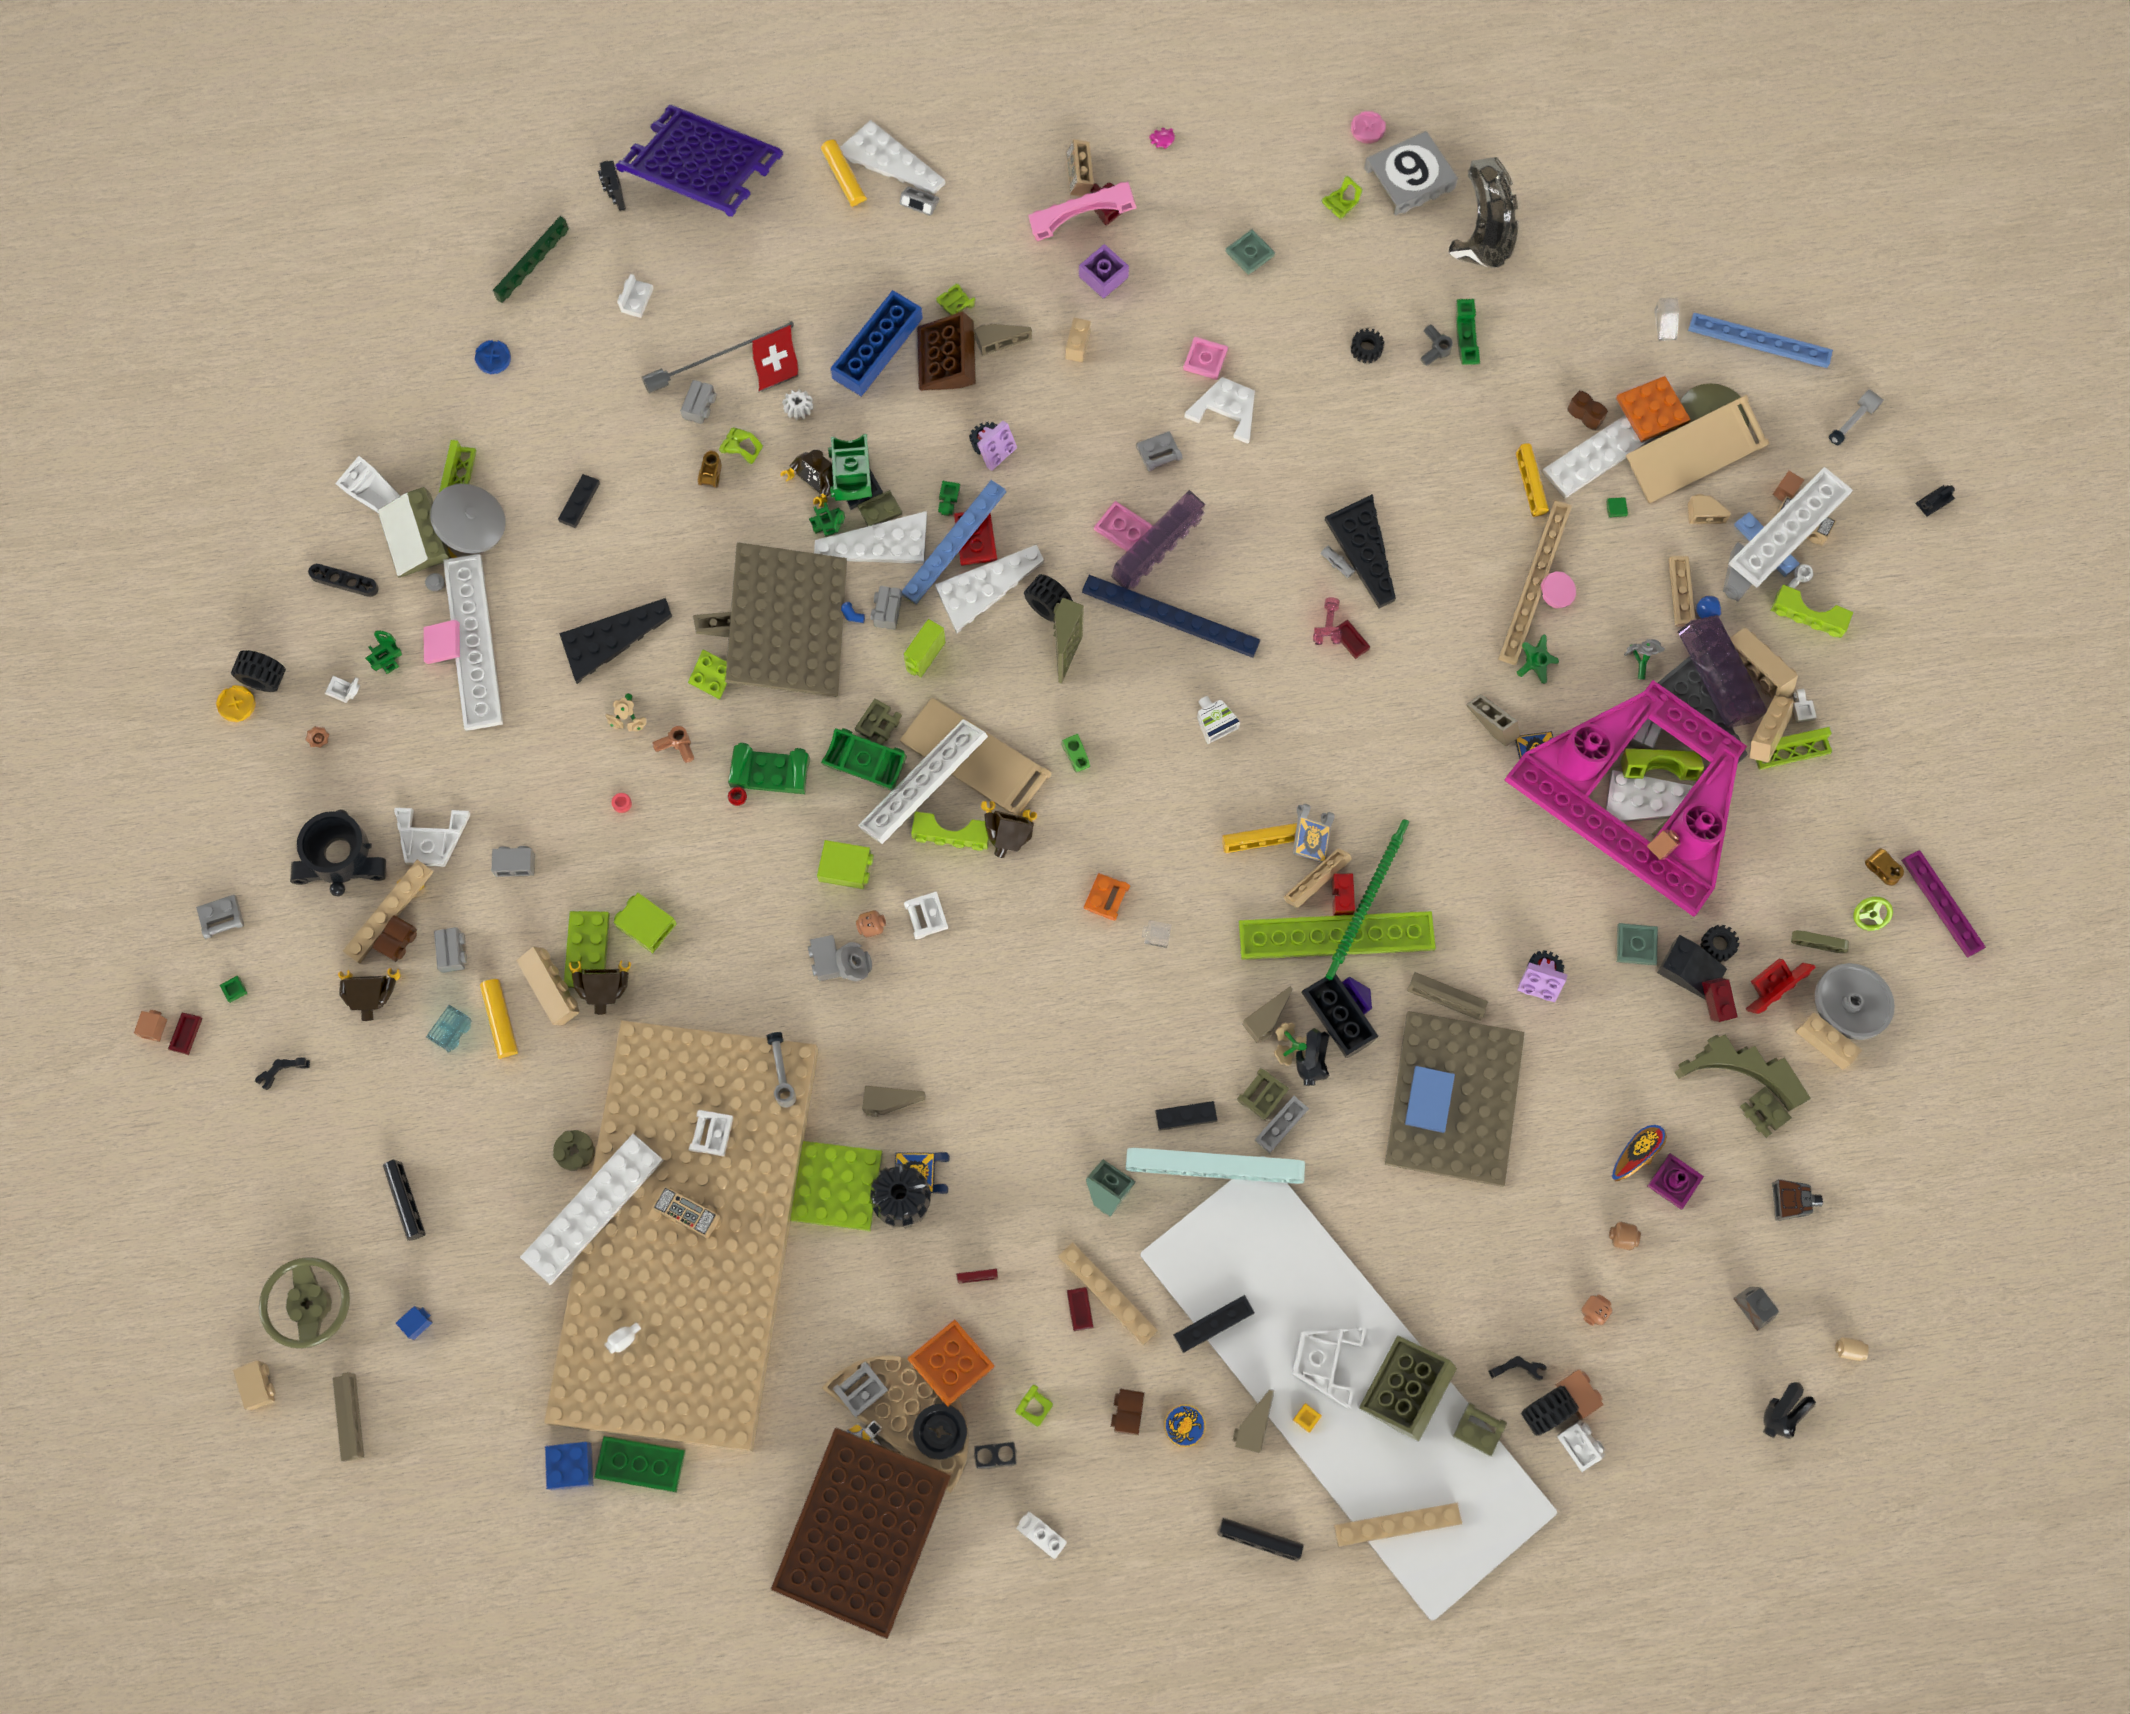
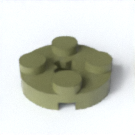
M578 1130L563 1132L553 1147L554 1159L562 1168L569 1171H577L589 1165L595 1153L590 1137ZM576 1145L579 1152L578 1154L574 1153L572 1156L569 1149Z

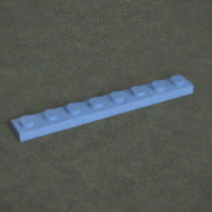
M1693 313L1688 329L1690 332L1828 368L1833 352L1832 349L1698 313Z
M990 480L902 590L904 597L915 604L920 601L1005 495V488Z

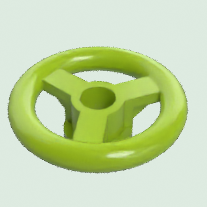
M1878 896L1869 897L1862 900L1855 907L1853 918L1856 925L1861 929L1875 931L1883 928L1890 922L1893 916V908L1891 903L1885 898ZM1882 904L1887 909V915L1884 920L1879 916V909ZM1860 919H1874L1877 924L1867 925Z

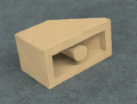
M1697 494L1692 496L1687 504L1689 524H1726L1731 516L1730 511L1712 496Z

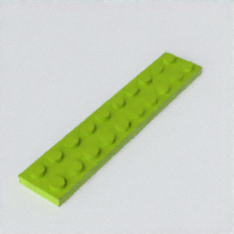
M1432 911L1365 915V919L1362 920L1363 923L1360 925L1361 927L1358 929L1356 937L1353 938L1352 946L1348 947L1347 955L1435 951ZM1354 915L1239 920L1241 960L1334 955L1338 945L1341 944L1340 941L1343 939V935H1346L1345 931L1350 926L1349 922L1352 921L1351 919Z

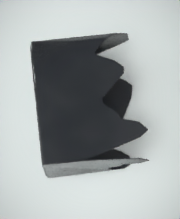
M1007 1442L974 1446L976 1468L991 1469L1015 1466L1017 1464L1015 1443ZM1004 1446L1010 1447L1013 1451L1012 1459L1002 1461L998 1456L1000 1448ZM981 1449H988L992 1453V1459L987 1464L980 1463L977 1458L978 1452Z

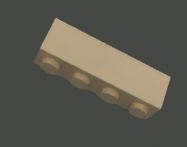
M1774 696L1752 739L1751 759L1769 763L1791 719L1794 700Z
M532 947L516 960L552 1025H564L580 1013L577 1001L570 995L568 985L562 981L559 970L553 965L550 960V954L546 949Z

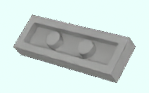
M1293 1096L1257 1136L1255 1141L1270 1154L1309 1108Z

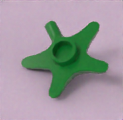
M1544 634L1541 636L1536 647L1527 642L1522 644L1526 654V663L1517 671V675L1522 677L1529 670H1534L1541 683L1546 684L1547 665L1550 663L1558 664L1559 659L1548 653L1547 636Z

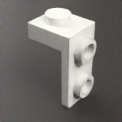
M333 676L325 694L347 703L349 699L353 700L354 696H356L360 687L357 684L359 679L355 677L352 683Z
M1030 1512L1022 1517L1016 1528L1053 1559H1056L1067 1544L1062 1537Z

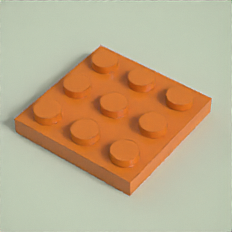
M1666 376L1618 394L1616 397L1641 442L1686 425L1691 420Z
M953 1320L908 1357V1361L947 1407L995 1367L956 1320Z

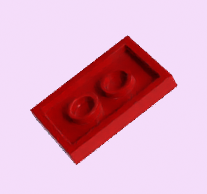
M965 512L954 513L955 524ZM991 512L959 551L961 566L997 560Z

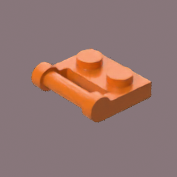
M1098 873L1084 909L1115 921L1118 916L1117 911L1130 885ZM1115 887L1118 889V892L1110 910H1106V904Z

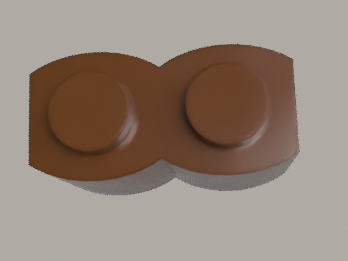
M1581 390L1571 399L1567 409L1574 418L1582 420L1586 427L1595 431L1604 422L1608 413L1603 404L1594 401L1588 393Z
M394 915L375 941L373 949L397 962L398 959L404 957L406 946L415 940L417 929Z
M1120 1389L1119 1394L1115 1393L1114 1406L1118 1407L1117 1414H1112L1111 1427H1115L1114 1432L1139 1436L1145 1392Z

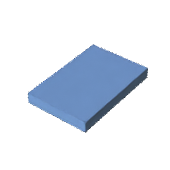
M1415 1066L1405 1125L1441 1133L1445 1132L1455 1074Z

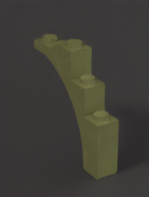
M1726 1034L1721 1037L1715 1035L1708 1039V1044L1704 1047L1705 1050L1697 1054L1695 1060L1690 1062L1688 1059L1678 1065L1680 1068L1675 1071L1678 1079L1695 1070L1705 1068L1728 1069L1746 1074L1769 1088L1780 1099L1788 1112L1811 1099L1785 1057L1779 1061L1777 1058H1774L1766 1063L1756 1046L1750 1049L1746 1046L1736 1052Z

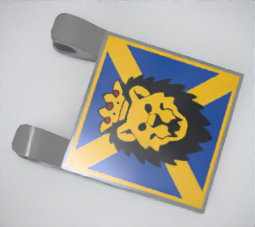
M1298 805V821L1293 854L1322 863L1326 859L1330 827L1335 815L1331 812L1327 814L1322 813V823L1307 819L1311 809L1310 805Z

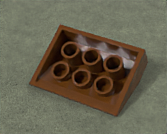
M960 312L917 327L919 390L961 389L976 384L974 321L967 314Z

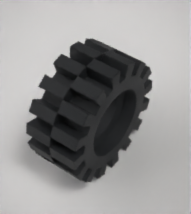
M1366 328L1365 332L1361 329L1360 332L1357 331L1351 344V354H1353L1354 358L1358 357L1357 361L1360 362L1362 359L1363 363H1366L1367 360H1369V363H1372L1373 360L1377 361L1381 357L1384 340L1382 335L1379 336L1380 332L1374 333L1375 329L1369 331V328ZM1370 342L1374 345V348L1366 350L1361 347V343Z
M1726 925L1711 927L1702 937L1701 941L1703 942L1700 944L1706 952L1719 962L1723 960L1725 962L1738 951L1737 948L1740 943H1737L1739 937H1735L1737 933L1735 931L1731 932V927L1726 929ZM1715 937L1725 939L1727 942L1725 950L1715 948L1713 945Z

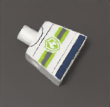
M1208 696L1199 700L1202 709L1198 711L1197 719L1207 744L1239 729V719L1222 700L1212 703Z

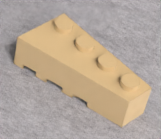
M1744 628L1728 639L1726 650L1741 668H1747L1748 676L1752 681L1757 680L1762 687L1761 691L1765 696L1769 694L1772 699L1774 696L1788 699L1793 696L1798 678L1796 671L1787 666L1782 658L1776 656L1753 632Z

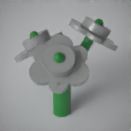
M1647 639L1642 644H1631L1624 656L1634 654L1639 663L1638 679H1645L1646 665L1650 656L1661 653L1665 649L1658 640ZM1638 653L1644 654L1642 660Z

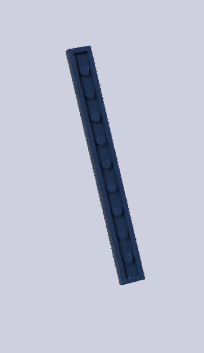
M1092 575L1088 576L1082 589L1083 594L1254 658L1261 639Z

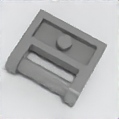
M1170 431L1136 444L1148 472L1168 462L1182 460L1181 451L1178 449ZM1171 451H1172V454L1166 455V456H1164V457L1158 458V459L1153 460V461L1150 460V459H1152V458H1154V457H1157V456H1160V455H1163V454H1165V453H1168V452H1171Z
M235 895L196 907L202 927V935L205 939L228 929L244 926ZM234 917V920L213 927L209 926L210 924Z
M866 1362L860 1365L861 1368L841 1385L837 1384L833 1388L855 1417H858L888 1391ZM865 1374H868L870 1378L847 1397L844 1392Z

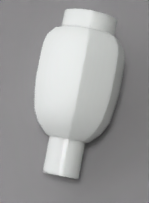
M637 1322L631 1327H621L608 1337V1342L604 1345L611 1354L621 1352L633 1342L635 1333L641 1327Z

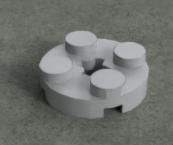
M847 943L835 953L840 976L843 979L847 978L855 982L866 978L872 970V960L867 951L864 952L860 948L862 946L858 943Z

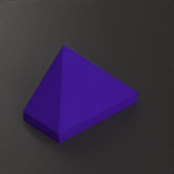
M1351 977L1345 979L1342 982L1365 1015L1372 1009L1371 989Z

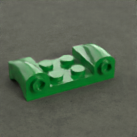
M863 434L861 437L850 441L831 437V447H828L829 458H832L834 486H830L831 498L835 497V501H849L872 497L867 434Z
M835 728L831 744L821 763L826 767L848 773L892 791L896 786L907 758L905 751L896 747L891 749L853 735L852 731L842 728V730Z
M738 743V745L734 746L728 780L730 787L805 794L807 771L810 764V756L806 750L795 748L788 755L753 751L747 743Z

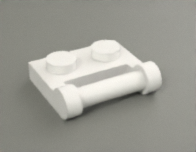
M937 892L904 902L905 909H908L915 931L913 933L915 939H921L927 935L948 929ZM918 905H921L927 928L922 929L915 908Z
M698 1110L696 1116L698 1121L689 1150L725 1156L733 1116ZM706 1119H711L705 1146L700 1145Z

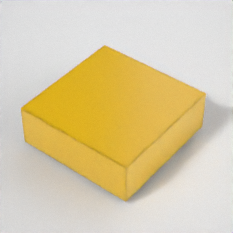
M1304 1403L1293 1421L1310 1433L1322 1415Z

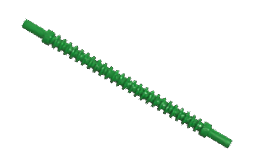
M1403 819L1396 834L1392 835L1389 846H1387V850H1385V854L1382 856L1383 859L1378 864L1379 868H1376V872L1371 878L1372 881L1367 886L1368 890H1365V894L1362 896L1363 899L1358 904L1359 908H1356L1354 917L1349 922L1350 926L1345 931L1346 935H1343V939L1340 941L1341 944L1338 945V949H1336V953L1332 957L1333 962L1326 974L1327 979L1333 980L1339 965L1343 964L1344 956H1347L1349 951L1348 947L1352 946L1353 938L1356 937L1358 929H1360V925L1363 923L1362 920L1365 919V915H1367V911H1369V907L1372 905L1371 902L1376 897L1375 893H1378L1380 884H1382L1384 876L1387 875L1386 871L1389 870L1391 862H1393V858L1398 852L1397 849L1400 848L1399 845L1404 840L1403 835L1410 823L1408 820Z

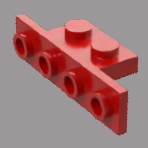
M1779 958L1751 980L1760 997L1746 1008L1747 1012L1760 1014L1766 1011L1771 1003L1778 1001L1782 997L1781 995L1793 989L1801 979L1808 977L1810 972L1816 968L1815 965L1801 963L1793 971H1790L1784 959Z

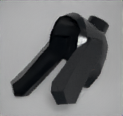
M1315 1028L1307 1033L1305 1059L1303 1051H1296L1297 1071L1300 1078L1303 1079L1304 1086L1316 1085L1315 1081L1326 1080L1329 1077L1325 1058L1330 1035L1325 1031L1321 1033Z
M1799 1382L1789 1383L1780 1400L1772 1398L1769 1402L1763 1419L1765 1425L1763 1433L1772 1438H1775L1776 1434L1787 1439L1794 1437L1796 1425L1815 1406L1816 1402L1813 1397H1805L1795 1406L1804 1391Z

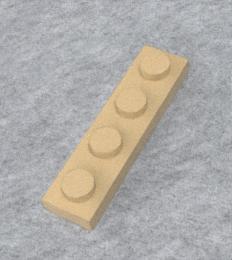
M1670 556L1668 560L1675 627H1694L1696 621L1689 556Z
M1338 848L1283 897L1286 903L1296 908L1304 904L1312 894L1316 893L1321 886L1332 879L1334 874L1352 860L1351 855Z

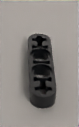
M313 564L308 570V574L313 581L367 597L375 596L379 590L377 583L373 579L322 564ZM319 570L322 573L317 575L314 574L315 572H319ZM338 574L340 577L337 581H330L332 575ZM351 579L357 580L354 586H348V581ZM370 585H372L373 588H369L368 591H367V589L364 587V586L369 587Z

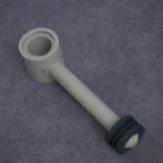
M1868 389L1857 402L1860 408L1840 430H1834L1829 435V440L1835 445H1840L1845 440V434L1865 412L1873 414L1884 399Z
M773 1032L767 1035L768 1044L773 1047L779 1085L774 1090V1096L781 1107L787 1108L795 1103L796 1094L793 1087L786 1080L780 1043L784 1041L782 1032ZM783 1092H790V1096L787 1099L780 1098Z

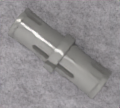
M1329 545L1321 552V555L1332 564V567L1334 569L1337 568L1347 579L1355 572V569L1344 560V557L1342 555L1339 556Z

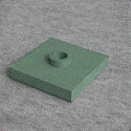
M1253 229L1225 250L1248 275L1275 256V252Z
M1619 923L1617 925V962L1656 966L1658 927Z

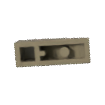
M988 324L974 329L975 340L982 356L1032 339V329L1027 326Z
M731 612L693 615L696 634L729 637Z
M1482 694L1467 703V707L1504 746L1507 747L1521 737L1518 721Z
M1291 986L1243 1020L1242 1025L1256 1043L1260 1040L1264 1042L1272 1036L1271 1032L1293 990Z
M865 1085L862 1110L864 1113H867V1116L878 1117V1114L884 1115L923 1101L926 1095L924 1091Z
M1270 1389L1242 1422L1239 1429L1235 1428L1233 1441L1236 1442L1235 1447L1257 1453L1261 1452L1275 1390Z

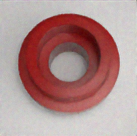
M741 787L732 788L728 793V800L732 805L740 806L746 802L747 793ZM736 795H741L740 799H734Z

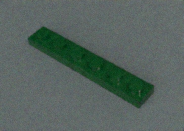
M559 216L493 289L496 300L503 303L505 299H508L515 288L522 284L524 278L533 272L534 267L567 234L569 227L565 218Z

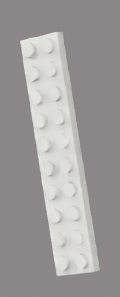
M481 554L443 560L451 621L457 620L460 627V657L455 659L464 729L470 731L503 725Z

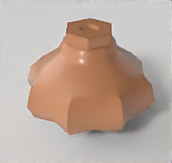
M314 726L311 730L307 731L305 740L310 744V747L321 748L324 744L328 743L330 734L326 732L325 727Z

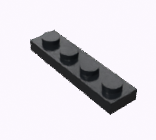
M1243 1295L1173 1334L1182 1353H1185L1250 1317L1255 1312L1246 1296Z

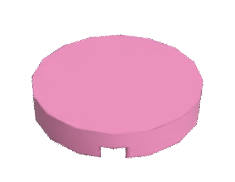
M1364 111L1353 118L1351 132L1354 138L1362 143H1374L1383 137L1385 121L1381 119L1378 113Z
M1556 571L1547 575L1542 581L1543 599L1551 607L1564 608L1574 601L1576 587L1569 575Z

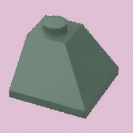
M1104 1159L1086 1178L1094 1206L1110 1217L1136 1182Z

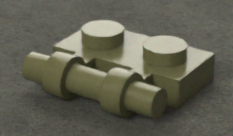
M874 699L856 725L855 731L870 740L876 734L879 736L876 743L883 745L890 738V733L894 727L896 728L900 723L899 720L902 715L899 712H895L892 717L889 715L891 707ZM883 721H886L888 724L884 730L879 728Z
M1766 1086L1748 1099L1753 1107H1750L1747 1102L1740 1106L1744 1111V1116L1747 1119L1750 1118L1756 1126L1755 1129L1766 1138L1772 1134L1768 1129L1769 1125L1776 1131L1792 1118ZM1758 1111L1765 1121L1763 1122L1755 1112Z

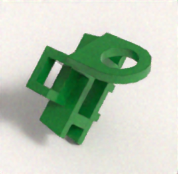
M826 502L823 508L817 509L814 506L816 516L809 518L815 534L823 531L824 536L827 537L838 533L841 525L844 523V511L839 508L830 511Z
M377 630L374 632V636L379 645L375 648H372L370 645L368 648L372 654L365 659L375 671L383 668L388 674L399 667L395 659L401 656L402 652L396 646V640L392 634Z

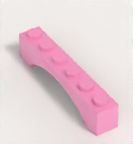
M1121 182L1116 186L1103 188L1092 194H1085L1081 198L1070 199L1066 203L1052 205L1050 208L1042 211L1037 210L1028 216L1036 240L1039 241L1053 236V232L1062 223L1080 213L1095 209H1115L1123 213L1137 207L1129 182Z

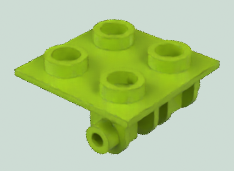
M703 649L688 683L720 699L727 685L725 683L727 661Z

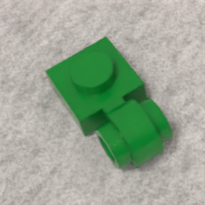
M942 480L939 500H943V502L939 503L938 513H941V515H953L954 504H951V502L957 503L960 483Z

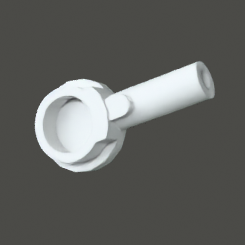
M1806 564L1799 565L1794 571L1795 578L1787 586L1795 589L1800 582L1810 581L1813 577L1812 568Z

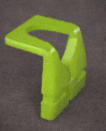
M1345 176L1341 188L1322 198L1321 203L1329 210L1332 209V213L1341 219L1358 204L1363 189L1349 176ZM1351 184L1355 188L1354 200H1344L1343 193Z
M958 283L949 288L948 292H944L936 298V302L941 307L943 306L944 310L950 315L960 313L966 307L971 309L975 306V298L969 299Z
M731 428L726 439H724L719 447V451L721 453H740L749 464H752L763 448V445L751 432ZM750 438L755 446L754 454L751 455L741 448V441Z
M1032 1385L1016 1408L1015 1413L1038 1427L1052 1408L1053 1403L1037 1392L1038 1387L1036 1385ZM1033 1397L1044 1408L1041 1416H1035L1025 1411Z

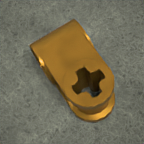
M708 451L704 454L698 474V485L706 484L712 485L714 488L718 487L722 463L717 452ZM716 460L715 463L709 464L710 461Z
M1879 848L1865 860L1867 868L1876 874L1886 885L1892 886L1897 884L1904 875L1903 867L1882 848Z

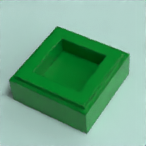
M1626 497L1607 498L1606 503L1609 517H1626L1628 515Z
M238 975L220 984L229 1003L248 994Z

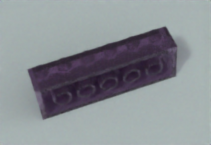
M1189 490L1115 563L1111 577L1126 589L1132 587L1134 589L1141 582L1140 578L1143 575L1147 576L1153 570L1152 566L1155 563L1159 564L1165 558L1164 554L1168 550L1171 552L1178 543L1176 542L1180 538L1183 540L1189 534V529L1192 526L1196 527L1201 522L1206 504Z
M1718 615L1691 620L1678 631L1727 729L1754 723L1766 714L1767 708Z

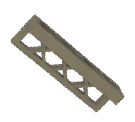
M1417 972L1413 974L1407 990L1410 993L1479 1021L1485 1015L1488 1003L1484 999Z
M346 1372L342 1373V1376L333 1378L342 1462L364 1458L356 1374Z

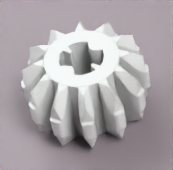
M800 389L797 392L791 390V395H785L786 399H783L782 402L785 413H788L789 418L795 417L798 420L799 417L805 419V415L811 414L810 410H813V400L811 396H808L807 391L802 393Z

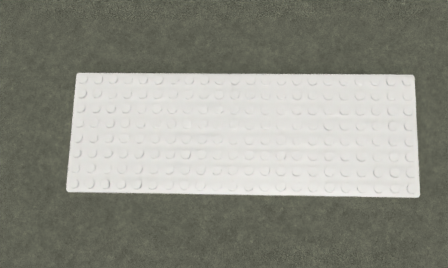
M1232 1179L1141 1252V1258L1193 1323L1241 1296H1246L1255 1314L1207 1341L1257 1403L1260 1402L1270 1389L1275 1390L1269 1419L1352 1522L1458 1503L1462 1520L1460 1525L1367 1541L1430 1620H1436L1556 1516L1557 1510L1500 1441H1498L1490 1457L1453 1437L1468 1402L1451 1381L1419 1442L1359 1409L1397 1335L1419 1346L1421 1345L1287 1183ZM1366 1328L1362 1347L1343 1342L1340 1345L1333 1384L1354 1389L1350 1408H1346L1293 1374L1302 1332ZM1304 1403L1322 1415L1310 1433L1293 1421ZM1470 1415L1469 1421L1492 1432L1482 1420Z

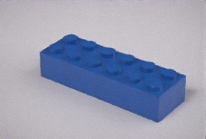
M892 290L830 368L832 379L862 397L923 319L922 307Z

